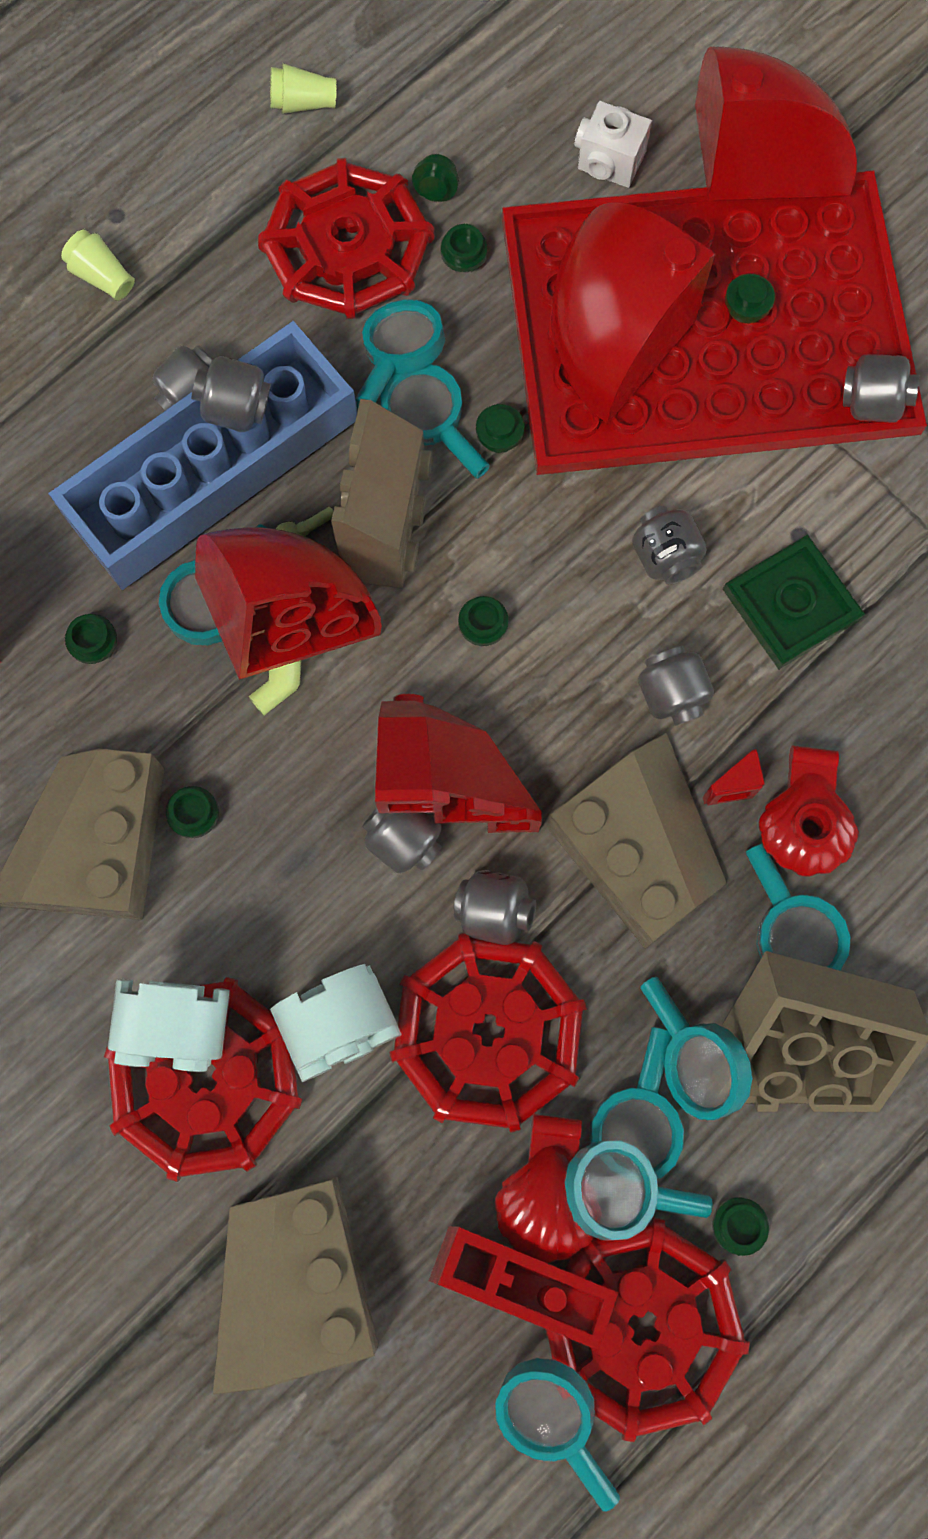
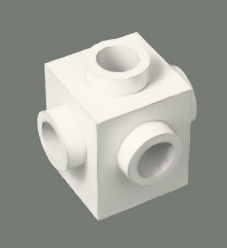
M599 101L591 119L584 117L576 134L574 146L580 148L578 169L589 173L596 179H606L629 188L646 153L652 120L634 114L626 108L615 107Z

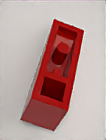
M454 1226L448 1227L429 1278V1282L600 1351L618 1292L473 1232Z

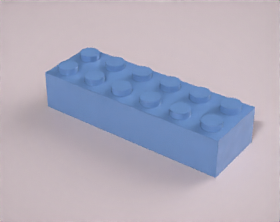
M294 321L238 359V361L259 367L263 371V382L271 384L262 424L254 422L248 431L239 432L207 423L200 414L201 402L191 399V392L48 493L67 522L121 590L131 585L355 422L357 407L354 390Z

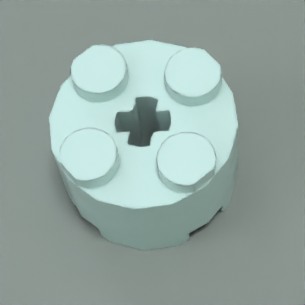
M365 964L329 976L321 980L323 984L300 996L302 1001H300L296 992L270 1009L302 1082L332 1069L333 1065L342 1061L344 1064L363 1057L374 1051L373 1048L402 1035L370 965L366 967Z
M116 980L108 1049L115 1051V1064L146 1067L149 1066L150 1062L155 1061V1057L172 1058L173 1069L207 1071L208 1067L211 1066V1060L222 1058L230 990L216 988L214 989L213 998L204 997L205 986L150 981L149 984H139V991H132L133 980Z

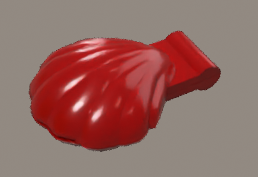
M792 745L789 753L787 790L772 799L765 806L766 811L759 818L762 844L766 852L772 855L780 867L792 870L799 876L810 877L818 873H831L840 864L846 863L852 856L859 835L854 815L836 794L839 752Z
M533 1114L528 1163L511 1174L502 1183L503 1188L499 1190L495 1197V1209L497 1211L498 1228L514 1249L549 1263L557 1259H570L581 1248L587 1247L593 1240V1236L586 1234L574 1221L567 1203L565 1189L568 1164L579 1151L582 1120ZM583 1176L581 1182L582 1200L588 1214L599 1224L602 1211L596 1200L598 1195Z

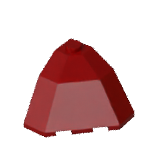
M400 694L394 696L393 701H381L378 717L375 803L378 813H434L435 823H487L488 833L539 832L542 823L541 810L486 731L440 708L425 704L424 697L421 695Z

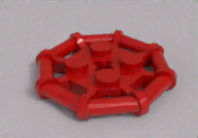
M337 158L336 164L294 182L285 180L278 187L280 195L265 231L258 235V248L263 253H266L283 286V296L290 302L294 303L299 300L345 314L346 319H356L357 313L400 294L408 296L415 289V276L428 244L434 240L435 233L433 225L425 220L410 193L408 179L399 173L391 176L347 163L346 158ZM338 184V187L333 188L315 197H311V195H314L318 192H321L325 189H328ZM349 184L376 191V193L367 192V197L357 195L355 188L350 187ZM390 203L396 204L405 222H394L386 207ZM294 209L303 211L304 217L301 225L298 221L296 228H287ZM341 229H346L349 234L358 233L351 241L342 242L337 240L339 238L338 231ZM399 241H408L401 263L397 265L391 260L394 244ZM286 248H299L306 261L297 271H295L285 251ZM379 272L387 277V279L354 293V283ZM317 276L323 277L325 282L330 285H343L344 293L311 284V282Z
M465 933L457 934L458 939L412 975L409 977L404 975L399 985L402 986L397 1026L402 1035L395 1038L394 1050L389 1052L391 1062L398 1063L435 1113L433 1119L441 1124L444 1120L508 1128L510 1133L521 1130L520 1125L569 1086L575 1088L580 1077L576 1075L582 1016L583 1011L588 1010L585 999L580 1000L541 951L543 945L533 941L532 944L513 942L508 945H502L471 938ZM475 958L520 965L512 979L480 975ZM462 962L465 963L468 978L444 997L428 989ZM529 970L556 1003V1007L541 1010L534 1002L532 996L521 985ZM423 999L437 1007L434 1036L431 1041L416 1044ZM487 1015L496 1017V1025L504 1028L503 1038H494L491 1047L481 1045V1036L473 1034L474 1024H482ZM561 1018L556 1062H552L540 1054L544 1022ZM437 1052L456 1077L447 1093L420 1058L421 1055ZM533 1065L549 1073L513 1102L509 1087L510 1083ZM465 1083L498 1088L502 1105L457 1099Z
M226 977L223 982L199 985L205 986L204 997L213 998L214 989L216 988L230 990L222 1058L211 1060V1064L216 1068L212 1078L217 1082L213 1090L203 1087L196 1092L191 1086L194 1082L191 1071L173 1069L172 1058L155 1057V1061L150 1062L149 1066L142 1067L146 1068L147 1072L145 1086L149 1095V1103L135 1110L131 1066L115 1064V1051H111L106 1047L104 1058H108L113 1112V1123L109 1127L114 1136L120 1134L167 1173L168 1180L179 1182L181 1177L240 1168H243L246 1172L257 1166L256 1159L293 1110L300 1109L303 1098L298 1097L295 1065L271 1011L239 987L238 980ZM231 1009L254 1025L264 1035L250 1043L227 1025ZM270 1046L276 1091L261 1087L260 1077H258L257 1054ZM257 1098L272 1102L244 1139L237 1126ZM155 1114L159 1115L180 1132L176 1148L173 1149L141 1122ZM224 1131L232 1146L190 1153L194 1136Z
M653 1217L651 1223H648L643 1231L629 1239L600 1240L593 1237V1240L587 1247L581 1248L571 1257L564 1270L585 1279L594 1265L603 1278L599 1285L618 1292L600 1351L589 1347L591 1357L577 1366L571 1339L546 1329L552 1360L573 1368L586 1382L591 1376L601 1370L627 1388L625 1406H622L587 1382L594 1397L595 1416L620 1432L624 1441L635 1442L637 1436L699 1421L704 1426L713 1419L710 1413L742 1355L749 1354L750 1341L744 1339L728 1275L732 1270L725 1259L717 1260L667 1227L665 1220ZM647 1248L645 1264L635 1266L636 1268L612 1272L603 1259L604 1257ZM661 1251H664L699 1275L686 1285H683L658 1268ZM708 1288L720 1334L702 1330L701 1316L697 1309L695 1297ZM647 1311L651 1312L656 1316L653 1320V1326L658 1330L656 1336L652 1340L645 1337L641 1343L633 1341L634 1330L628 1324L630 1318L633 1315L643 1318ZM701 1346L717 1348L716 1355L694 1392L685 1379L687 1371ZM675 1384L685 1398L684 1400L639 1410L641 1392L661 1390ZM555 1385L554 1389L561 1399L568 1397L577 1403L576 1399L563 1387Z

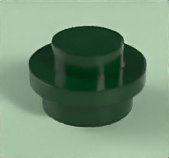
M431 154L415 166L412 183L415 190L423 198L433 202H444L456 194L459 176L454 163L449 158L440 154Z
M458 224L452 227L441 242L443 262L450 269L457 272H471L478 269L487 257L488 247L486 239L476 227L470 224Z
M743 274L733 279L725 295V303L729 313L735 320L742 323H754L764 318L771 311L775 301V292L772 285L765 278L756 274Z
M505 404L491 405L485 408L477 418V438L484 447L492 452H507L521 442L524 435V420L521 414L511 406Z
M475 597L466 602L460 610L458 617L459 630L462 636L474 645H493L504 637L508 629V613L505 607L492 597Z
M98 614L81 615L75 618L67 628L65 634L66 648L79 662L85 664L100 663L106 660L115 650L117 633L111 622L105 617Z
M188 786L178 790L171 796L166 806V819L169 826L174 832L185 838H199L206 835L214 828L219 817L218 804L213 795L206 789L197 786Z
M743 1197L730 1198L717 1208L713 1216L712 1228L717 1242L723 1249L734 1255L747 1256L754 1254L767 1241L769 1235L767 1215L759 1204Z

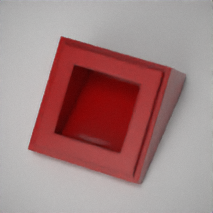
M757 749L749 752L710 786L703 796L704 804L709 806L751 799L762 789L765 783Z

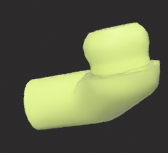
M301 660L269 670V680L248 696L264 716L298 689L300 685Z

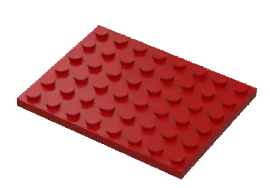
M874 170L856 172L851 196L708 201L707 187L502 207L503 232L537 475L921 435L927 427L919 386L916 406L905 405L903 416L897 422L856 420L851 414L850 407H843L848 366H856L859 358L865 354L904 356L909 360L910 374L916 375ZM608 203H625L644 208L663 217L713 251L715 257L695 323L610 422L606 424L579 398L567 380L568 374L561 362L559 353L555 352L551 313L558 269L564 253L579 226L591 211L598 206ZM743 274H756L765 278L772 285L775 292V301L769 314L754 323H742L735 320L729 313L725 303V295L729 284L733 279Z

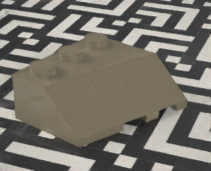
M360 399L349 448V465L354 467V470H343L340 482V491L342 492L341 507H334L331 520L339 556L355 571L363 583L403 588L406 571L414 572L416 567L418 542L411 541L413 525L422 526L425 496L418 495L420 480L429 481L432 451L424 450L423 430L371 400Z
M667 733L633 750L554 811L549 817L547 829L645 949L727 884Z
M95 749L60 758L0 873V907L135 920L143 919L165 770L152 753Z
M765 951L722 1027L730 1030L742 1043L748 1055L752 1072L750 1095L744 1104H755L757 1112H777L779 1104H809L813 1112H880L928 1043V1025L914 990ZM718 1046L707 1098V1104L710 1106H719L725 1103L729 1097L732 1083L730 1066L723 1051Z
M338 1177L230 1207L213 1395L259 1390L375 1356L378 1340Z

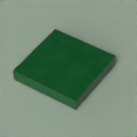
M809 535L804 536L730 580L723 588L729 600L778 670L857 623L865 615Z

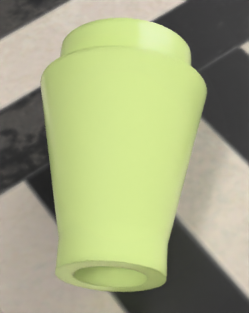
M284 63L282 68L271 67L270 108L282 109V114L319 108H335L336 78L324 77Z
M80 230L71 236L65 244L61 258L67 263V270L70 273L108 293L116 301L122 300L128 295L134 286L135 279L124 269L98 234H90L87 230Z

